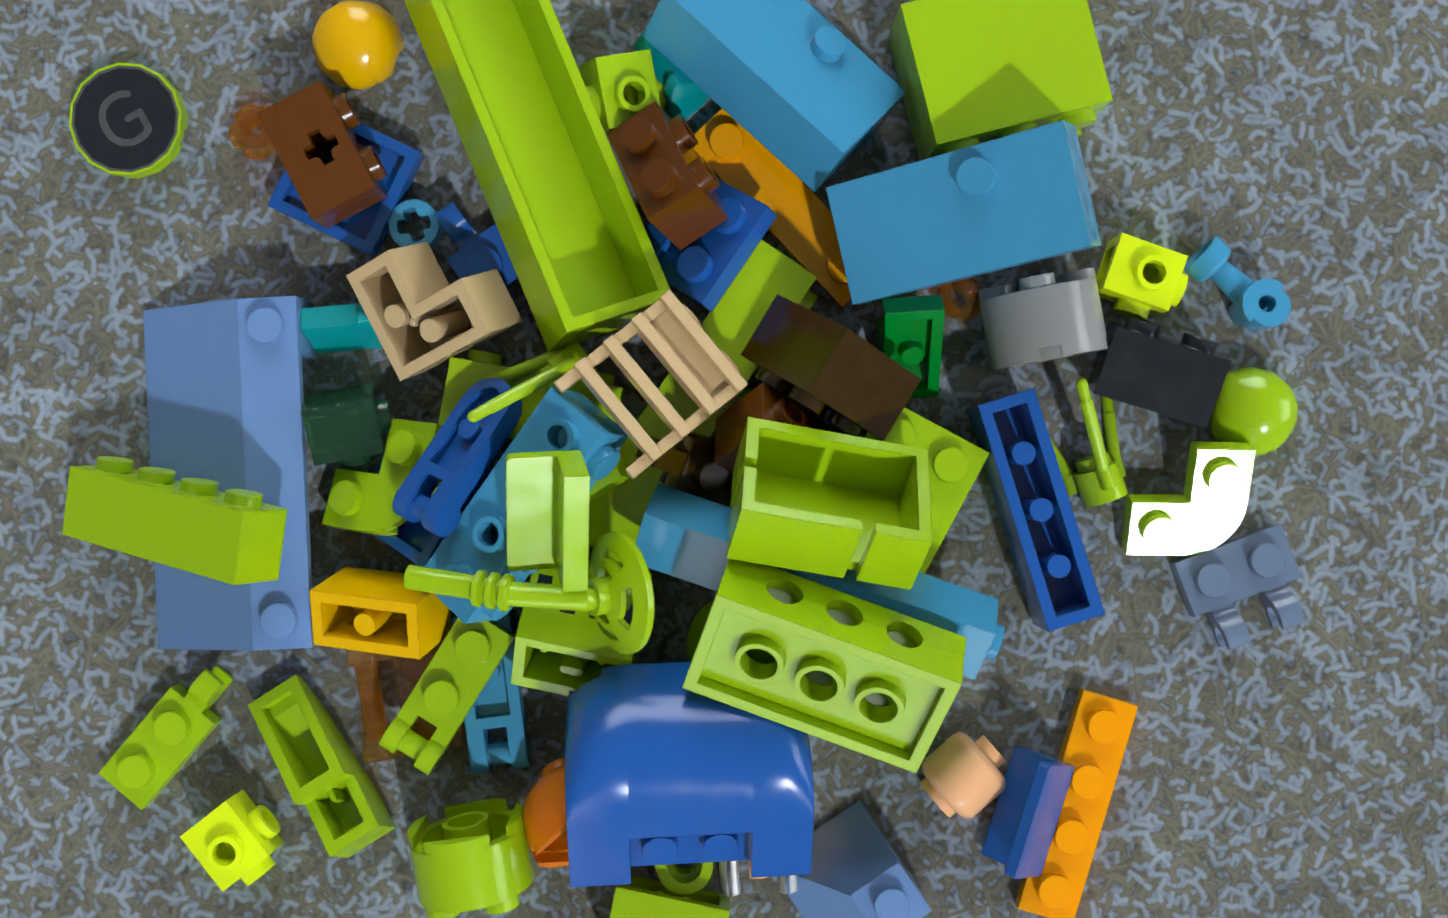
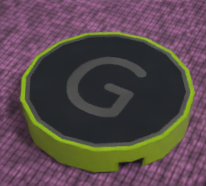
M115 63L97 69L80 84L70 103L69 128L75 147L90 164L114 176L140 179L158 173L177 158L183 146L181 142L184 138V131L187 130L188 114L182 96L167 78L141 64Z

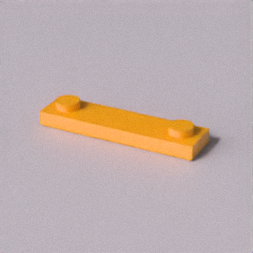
M720 109L694 134L698 140V145L693 148L697 157L701 156L704 158L719 180L769 206L777 217L767 231L799 265L817 276L815 282L842 309L851 300V295L831 211L791 170L726 111Z

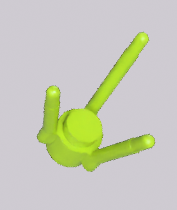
M574 341L563 349L547 351L541 356L481 378L480 380L495 377L509 382L530 373L539 372L538 375L471 410L467 414L468 420L473 423L544 386L548 390L550 387L556 388L554 382L572 369L583 357L586 358L588 355L581 345ZM581 379L567 389L581 392L590 401L593 399L588 387Z
M1078 378L1076 380V388L1093 454L1076 460L1075 464L1078 471L1073 472L1052 439L1051 443L1068 496L1079 493L1083 506L1093 507L1126 496L1128 491L1123 477L1127 474L1120 454L1113 399L1101 396L1106 451L1088 382L1085 378Z

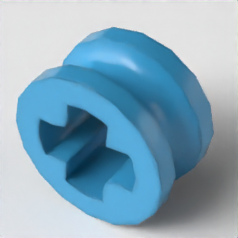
M418 199L405 200L398 204L388 221L389 232L393 240L401 247L428 242L431 249L435 248L441 241L444 232L443 227L434 216L437 211L427 202ZM413 212H416L423 220L430 219L431 223L429 229H423L425 238L420 241H416L409 233H402V224L410 223L407 216Z

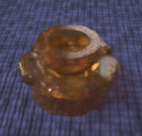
M248 104L241 107L235 113V123L229 127V138L232 145L237 149H242L243 155L247 158L261 160L276 152L257 115L258 112L270 107L269 105L258 107L255 104ZM256 126L262 128L259 136H254L252 133L253 128Z

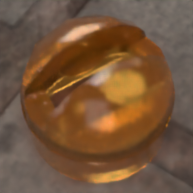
M971 277L937 286L936 295L941 294L945 308L944 315L955 321L965 322L975 318L981 312L977 291L984 288L977 280ZM953 288L968 301L961 308L949 295Z

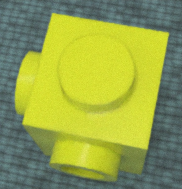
M1121 233L1108 241L1096 275L1100 298L1114 302L1113 311L1126 318L1127 316H1133L1147 320L1148 315L1156 316L1167 312L1171 306L1176 307L1185 293L1188 275L1182 272L1188 256Z
M243 789L227 799L180 836L222 892L240 878L247 887L276 865L270 854L285 843L278 835L281 827L275 815L263 805L256 807Z

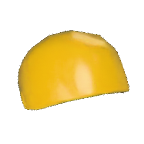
M344 0L327 9L320 16L312 35V48L320 71L340 87L365 90L375 86L377 83H382L394 73L398 55L404 49V38L396 18L380 5L373 2Z

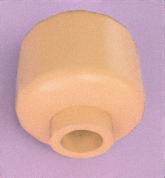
M957 732L924 759L922 771L925 778L919 783L949 818L955 813L963 818H972L1004 791L1006 781L998 768L1006 760L984 735L974 742L967 734Z

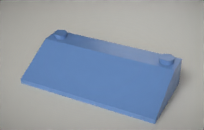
M298 296L238 298L143 310L150 467L176 471L175 480L181 481V478H202L219 482L218 491L224 493L227 489H244L263 493V503L287 509L278 580L231 585L154 562L158 649L258 651L313 648L317 646L313 644L309 590L317 585H312L302 360L316 359V351L300 330L301 308L314 307V303Z

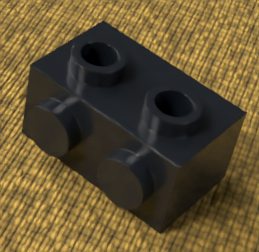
M1127 316L1125 325L1108 321L1106 327L1108 349L1098 351L1088 380L1089 389L1093 394L1207 428L1231 364V360L1215 352L1218 342L1186 332L1183 333L1181 342L1159 336L1161 325L1133 316Z

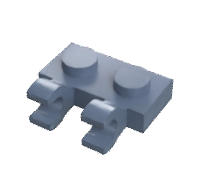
M1273 524L1222 543L1212 550L1190 555L1169 563L1188 615L1196 617L1206 613L1218 647L1227 646V649L1231 650L1251 642L1247 626L1236 611L1233 603L1259 594L1271 628L1280 626L1281 629L1285 630L1305 622L1302 608L1286 584L1302 578L1281 524Z

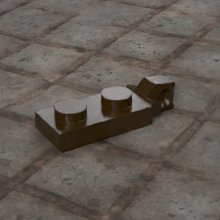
M692 431L651 464L652 467L663 471L659 481L666 486L732 508L730 505L733 473L714 463V438ZM650 436V438L655 442V444H657L661 440ZM639 449L635 455L637 458L643 455Z

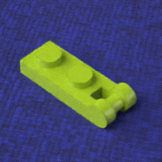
M457 618L398 715L382 736L379 745L393 754L397 750L403 752L416 761L414 763L415 768L429 775L515 640L516 634L493 620L464 624ZM419 716L437 727L430 740L411 730Z

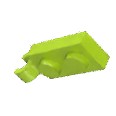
M217 664L211 671L205 669L188 690L181 684L170 687L98 774L139 809L143 810L148 807L221 722L222 719L209 708L235 678Z

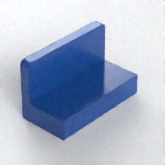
M1015 745L1005 776L1006 786L999 795L981 852L982 855L1006 865L1004 873L1014 879L1041 876L1075 768L1074 765L1020 745Z

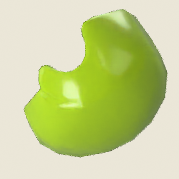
M1251 365L1229 371L1209 420L1211 433L1220 442H1249L1256 449L1255 456L1266 455L1269 451H1275L1294 430L1298 418V403L1292 388L1273 371Z

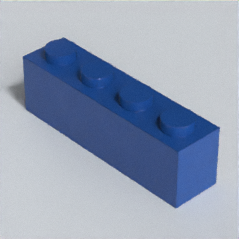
M1035 388L966 408L978 447L990 453L984 463V468L1033 624L1050 632L1104 615L1105 612Z

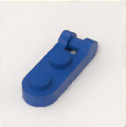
M490 377L478 381L465 392L396 492L392 504L396 515L412 523L421 521L424 529L440 537H447L455 531L461 518L460 508L517 425L522 415L523 404L520 399L474 423L468 420L467 414L490 399L511 389L512 387L501 378ZM440 484L439 487L437 488V490L434 492V494L431 495V494L433 493V491L435 490V488L437 487V485Z

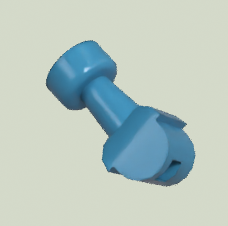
M1217 235L1208 240L1186 263L1184 271L1195 281L1204 282L1210 278L1231 300L1229 315L1236 326L1243 325L1249 330L1259 331L1281 325L1289 317L1291 302L1288 295L1281 289L1284 284L1275 279L1268 278L1257 281L1252 280L1227 261L1231 254V248Z

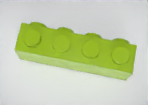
M99 456L97 457L96 465L70 466L62 535L231 585L278 580L287 509L263 503V493L244 489H227L225 493L218 491L219 482L202 478H181V481L175 480L176 471L159 467H139L138 470L133 469L134 460L122 457Z

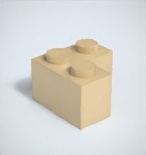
M428 242L390 249L346 275L400 381L435 369L450 361V357L456 358L469 349L484 343L523 321L497 269L464 277L449 285Z

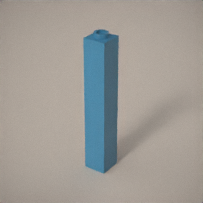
M658 483L644 513L636 540V545L643 554L648 568L717 591L729 560L726 556L729 518L732 508ZM775 567L965 636L963 676L975 680L984 659L994 660L1001 647L1005 627L997 624V598L920 572L911 590L856 581V571L847 569L844 578Z

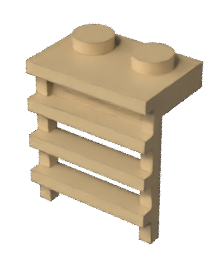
M670 289L660 296L658 301L643 313L640 312L629 324L615 335L612 334L601 346L586 358L583 357L572 369L554 382V386L562 394L581 379L642 452L643 455L625 469L632 480L712 414L718 413L748 385L732 359L715 345L705 333L693 312L687 306L681 304ZM635 335H639L698 406L699 409L685 421L624 349L623 345ZM610 357L671 430L657 444H655L594 370L606 358Z

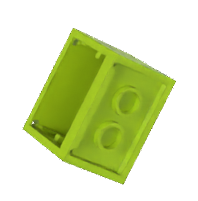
M915 0L900 4L888 36L899 84L906 91L903 100L919 161L1061 120L1074 124L1077 135L1080 137L1083 135L1081 128L1097 122L1096 115L1113 100L1087 0Z

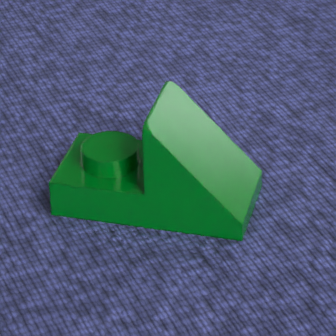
M941 294L883 298L882 317H876L878 350L921 379L910 399L938 397L945 313Z

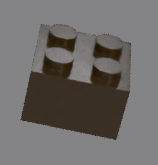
M778 294L741 353L743 357L760 367L755 378L783 395H786L789 388L792 387L793 389L788 396L798 402L804 409L823 419L827 410H830L831 413L827 421L849 435L859 436L863 429L883 441L921 381L920 378L849 328Z

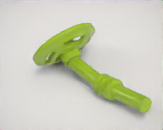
M622 532L605 533L596 541L589 561L588 591L563 592L559 584L515 582V577L511 574H505L502 577L498 572H491L489 575L486 570H478L475 575L409 565L404 574L403 582L406 589L470 599L471 605L474 607H481L484 604L485 608L493 610L497 606L498 610L507 612L511 606L587 611L591 616H594L599 630L607 643L621 654H631L642 650L647 644L653 628L655 603L649 569L639 547L628 535ZM607 549L617 555L623 567L615 559L606 558ZM605 570H607L611 576L605 577ZM633 600L631 625H629L624 620L626 610L630 609Z

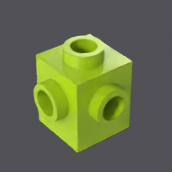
M650 49L595 57L579 65L580 74L605 133L611 132L654 101L664 109L666 104L663 95L664 87L655 76Z

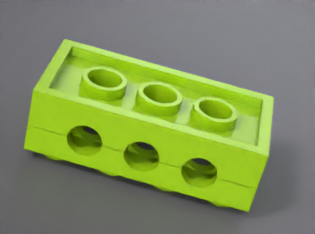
M729 559L682 688L917 773L962 685L966 637L772 566Z

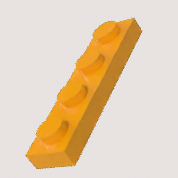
M1079 687L1058 757L1059 760L1074 765V772L1041 876L1022 878L1015 900V905L1018 909L1047 918H1075L1137 713V705Z

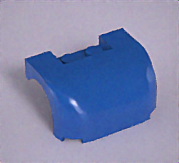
M691 662L624 664L601 668V676L581 685L575 692L569 690L566 702L565 800L570 887L631 884L630 866L749 860L751 878L811 874L814 783L809 735L682 688Z

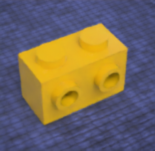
M345 566L309 590L313 644L332 648L420 660L446 638L451 630V610L434 593L406 589L403 582L405 573Z

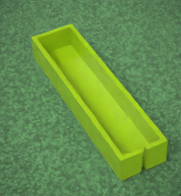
M404 0L548 352L566 347L574 341L581 342L625 327L640 312L643 313L658 301L660 296L667 292L670 287L550 0Z

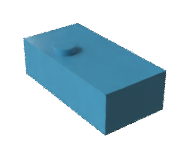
M660 0L643 35L648 42L692 79L702 91L815 193L878 131L906 94L902 87L806 0Z
M1065 120L826 187L853 305L875 302L883 298H891L1102 245L1076 126Z

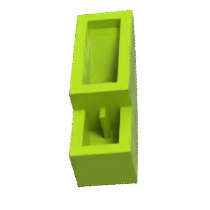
M295 674L248 704L294 804L306 807L329 857L349 858L396 828L376 788L322 703L300 675Z

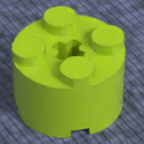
M502 798L452 804L443 807L445 818L429 824L427 814L409 826L407 838L420 904L425 908L427 918H454L461 912L483 908L488 914L509 912L519 906V894L526 890L534 881L535 872L532 854L523 829V806L518 802L514 810H509L507 799Z

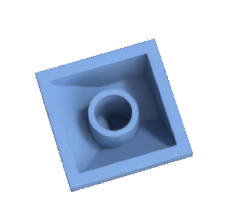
M860 799L813 830L811 874L797 875V892L790 894L789 876H786L787 895L803 918H922L932 911L923 891Z

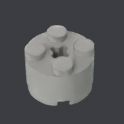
M1085 268L1060 274L1061 283L1057 284L1054 273L1022 278L1018 280L1017 292H1013L1012 284L977 291L989 358L992 360L994 371L1108 349L1095 268Z

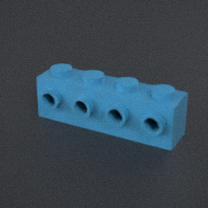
M550 387L462 512L460 522L455 531L443 539L425 567L475 575L478 570H486L489 575L491 572H498L502 577L505 574H511L515 577V582H524L530 574L539 569L511 571L507 568L505 520L506 455L522 452L581 450L590 475L591 490L597 480L603 479L615 468L620 459L619 450L628 439V435L581 392L566 390L561 394L557 388ZM435 594L464 624L496 621L508 614L513 608L511 606L507 612L498 610L497 606L493 610L485 608L484 604L481 607H474L471 605L470 599Z

